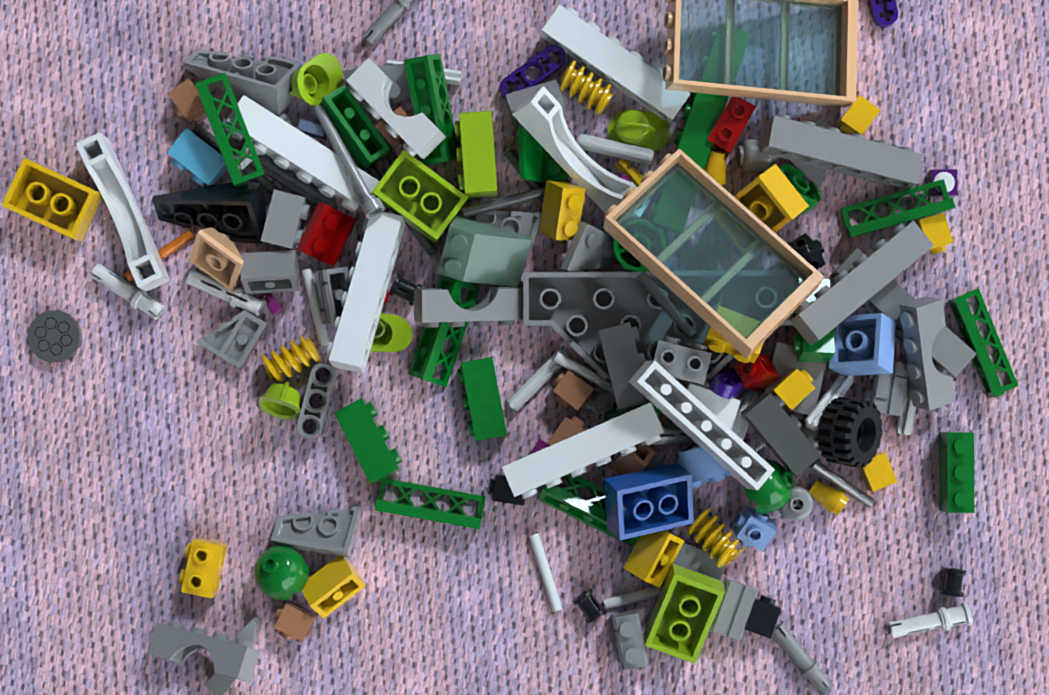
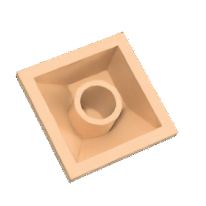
M212 227L201 229L197 233L189 261L232 292L235 289L244 263L235 244L225 234L219 233Z

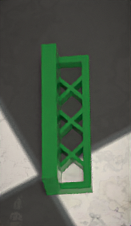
M441 54L405 59L404 65L414 116L423 113L446 136L423 159V164L429 165L457 159L458 144Z
M224 72L195 83L233 185L240 186L247 183L246 181L265 175L227 74ZM223 81L226 91L222 100L213 96L210 88L211 84ZM228 96L232 105L226 103ZM224 105L235 112L236 116L231 126L224 123L220 113ZM237 122H239L241 130L235 128ZM233 131L244 135L245 144L241 151L233 148L230 140ZM247 147L249 148L251 156L245 154ZM243 156L254 161L257 171L244 176L240 166Z
M942 179L843 207L840 210L848 238L850 239L900 225L901 223L950 211L955 208L953 198L949 199L945 181ZM939 186L943 201L931 203L924 199L929 189ZM924 191L921 197L916 195L915 193ZM910 195L918 200L914 209L905 210L898 206L903 196ZM898 198L895 204L889 201ZM884 202L893 208L888 216L880 218L872 212L878 203ZM921 202L926 204L925 206L919 207ZM872 205L870 211L864 209V207ZM858 209L867 214L863 223L851 226L848 216L849 211ZM896 209L900 211V213L893 214ZM870 216L875 219L872 221H868Z
M443 275L440 276L437 288L447 289L452 300L463 309L474 307L480 289L472 284ZM462 287L469 290L467 299L463 303H461L459 298ZM439 322V327H423L408 375L447 387L468 322H465L463 327L452 328L448 326V322ZM450 338V350L444 353L442 348L444 341ZM441 363L443 367L440 379L434 378L435 368Z
M979 288L948 300L966 345L977 353L972 361L987 397L994 398L1005 394V391L1019 386ZM972 296L975 297L978 304L975 315L972 314L966 300ZM977 320L985 323L988 328L985 339L981 337L976 325ZM987 345L997 350L998 356L995 363H992L986 349ZM996 370L1005 372L1010 383L1001 386Z
M570 473L562 476L567 479L570 487L564 489L557 486L547 488L545 484L538 498L539 501L619 540L607 528L606 510L603 509L601 501L605 500V488L580 476L572 478ZM581 488L590 490L593 499L587 501L581 499L577 490ZM640 536L621 541L633 546Z
M385 478L381 480L375 510L480 529L486 496ZM386 485L398 486L403 496L396 501L384 499ZM402 487L411 488L412 490L406 493ZM415 490H422L429 500L423 505L418 506L413 504L408 495ZM428 492L438 494L432 498ZM442 494L449 495L455 503L447 511L440 510L434 501ZM454 496H455V497L464 498V499L461 500L460 502H457L456 499L454 498ZM406 498V500L408 501L409 504H407V503H402V502H399V501H401L402 499ZM468 499L479 501L477 516L465 514L460 505ZM429 503H432L435 508H429L425 506ZM457 507L461 513L451 511Z

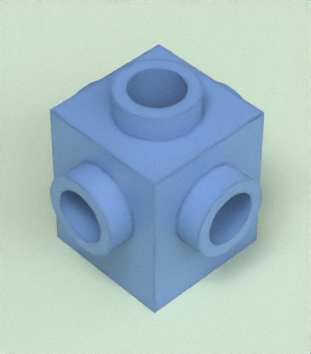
M747 505L742 512L736 514L732 522V528L736 536L735 539H738L739 543L743 546L749 547L750 545L761 552L764 551L777 533L775 524L768 514H761Z

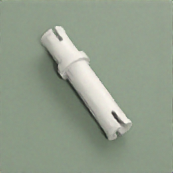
M100 263L93 268L90 277L124 298L134 309L138 308L155 320L163 314L165 306L147 295L146 291L134 287Z
M192 269L187 276L186 284L230 303V306L233 308L239 307L259 316L264 307L265 301L246 294L244 289L240 287L235 288L231 292L213 278L195 269ZM204 283L210 284V285H212V286H214V287H216V288H218V289H221L222 291H219V290H217V289H215V288H213V287H211V286H208V285H206V284H204ZM228 294H232V295H234V296H236V297H238V298H240V299H243V300H245V301H247V302L241 301V300H239V299H237V298H235V297H233V296H230V295H228Z

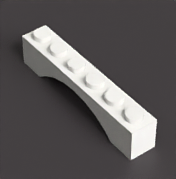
M544 86L524 98L512 114L579 186L586 188L585 193L604 213L612 205L618 206L630 188H637L634 183L605 170L582 150L567 127L562 106ZM649 199L641 204L620 225L623 226L627 222L639 219L649 205Z
M99 132L76 143L82 160L114 220L124 247L128 266L137 287L147 292L171 281L110 140Z

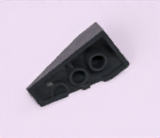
M233 182L155 195L152 198L158 219L185 228H191L192 225L205 229L212 227L220 233L230 235V240L238 243H263L260 240L266 221L267 203L261 182H247L240 186H234Z

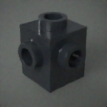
M804 233L788 244L816 270L825 265L822 256L825 251L817 239L813 241Z

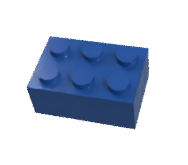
M679 463L604 479L607 528L620 541L694 523L692 474Z

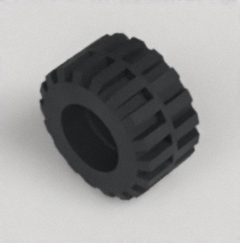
M845 397L831 400V404L828 403L825 412L822 413L821 422L818 427L819 450H821L822 457L826 458V461L856 468H863L870 464L873 457L877 454L882 436V419H880L881 414L877 410V406L870 401Z

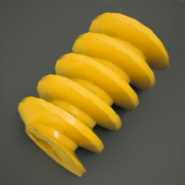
M573 60L559 83L561 82L560 91L565 92L570 88V98L579 94L577 100L579 104L588 100L586 105L588 110L596 105L595 114L598 116L605 110L616 91L612 94L610 93V83L602 88L603 78L601 77L593 82L594 72L584 76L585 66L575 70L576 60Z
M299 335L300 344L298 345L293 340H290L289 350L280 345L281 354L279 355L273 349L270 350L271 359H268L264 354L261 355L263 366L274 384V378L280 383L284 381V373L289 378L293 377V368L299 373L303 372L302 363L308 368L312 367V358L317 363L322 362L321 356L310 336L306 340L302 335Z
M707 508L694 519L688 534H697L695 542H704L702 550H711L709 558L715 559L719 557L716 566L722 567L735 560L745 550V547L739 550L736 549L739 540L730 542L729 539L732 532L729 531L723 534L722 530L725 524L722 523L716 526L715 522L718 516L715 515L709 518L708 514L711 508Z

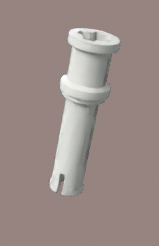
M967 602L961 603V606L948 609L940 607L937 609V612L888 622L892 639L942 628V630L947 631L957 625H973L972 614Z

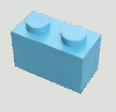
M185 128L166 152L173 157L170 161L182 172L185 168L193 173L191 179L202 187L206 184L209 186L216 185L228 170L223 156L187 128Z

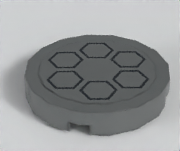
M59 310L46 311L39 314L31 322L28 330V344L32 352L39 359L51 363L64 362L72 358L82 343V330L78 321L70 314Z

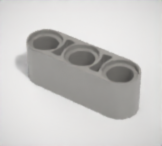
M319 363L311 370L297 424L298 432L302 437L315 438L321 435L324 430L337 380L336 369L330 364ZM321 368H327L331 374L330 379L325 383L320 382L317 377ZM316 393L321 394L324 398V403L320 408H315L311 404V398ZM308 419H313L317 423V430L313 434L307 433L304 428L305 422Z

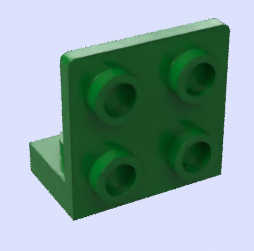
M518 126L516 143L519 148L517 168L520 178L546 184V180L573 181L569 174L523 126Z

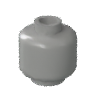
M746 139L742 142L741 146L737 147L736 163L745 173H764L771 167L772 163L776 162V156L760 152L762 139Z
M792 486L790 500L778 511L784 518L792 521H801L811 514L813 499L806 489Z

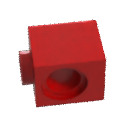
M762 353L759 354L754 363L739 361L733 365L744 387L757 392H761L780 379L770 357Z

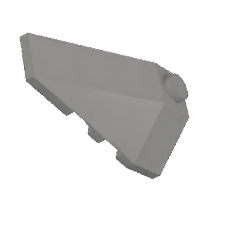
M196 50L183 62V67L204 80L225 72L236 99L240 100L245 95L278 116L291 103L293 97L289 93L292 90L291 78L294 72L302 67V63L269 56V62L254 60V55L250 54L234 59L230 58L227 52ZM219 81L213 84L221 90L226 91L223 81Z

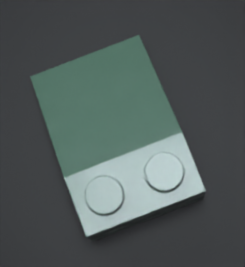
M456 215L449 226L438 274L463 282L519 287L532 238Z

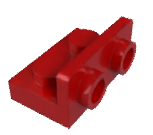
M732 96L708 137V141L720 148L719 151L725 152L726 157H728L756 106L740 97Z
M319 201L297 250L330 266H335L353 230L356 219Z

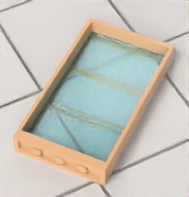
M665 0V2H668V12H666L664 17L667 38L663 44L666 65H664L662 71L665 90L844 108L856 102L858 0Z
M678 149L673 155L668 153L659 163L660 167L654 172L652 170L647 172L636 189L634 187L630 188L618 206L614 204L605 212L603 229L747 359L819 287L824 276L681 149Z

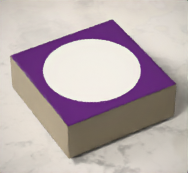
M957 169L929 170V183L944 179L949 197L958 195ZM939 186L929 189V197H942Z

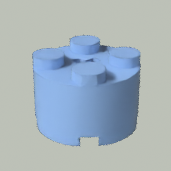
M699 445L690 448L691 450L686 448L675 452L678 463L692 474V488L700 486L707 481L714 483L731 476L726 469Z

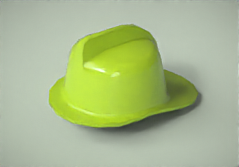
M320 53L314 56L292 75L290 95L296 96L311 106L319 105L323 97L341 87L343 69L340 62L330 53Z
M632 109L622 110L616 113L610 120L608 136L613 141L648 148L657 152L668 143L670 127L667 122L652 112Z
M381 312L370 352H399L407 348L413 337L412 328L409 323L400 316Z
M289 382L285 384H272L265 394L259 397V407L264 412L285 420L297 419L301 412L300 393L290 387Z

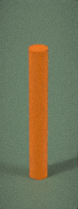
M190 229L159 249L158 253L161 259H165L196 238ZM131 270L124 273L129 282L134 280Z

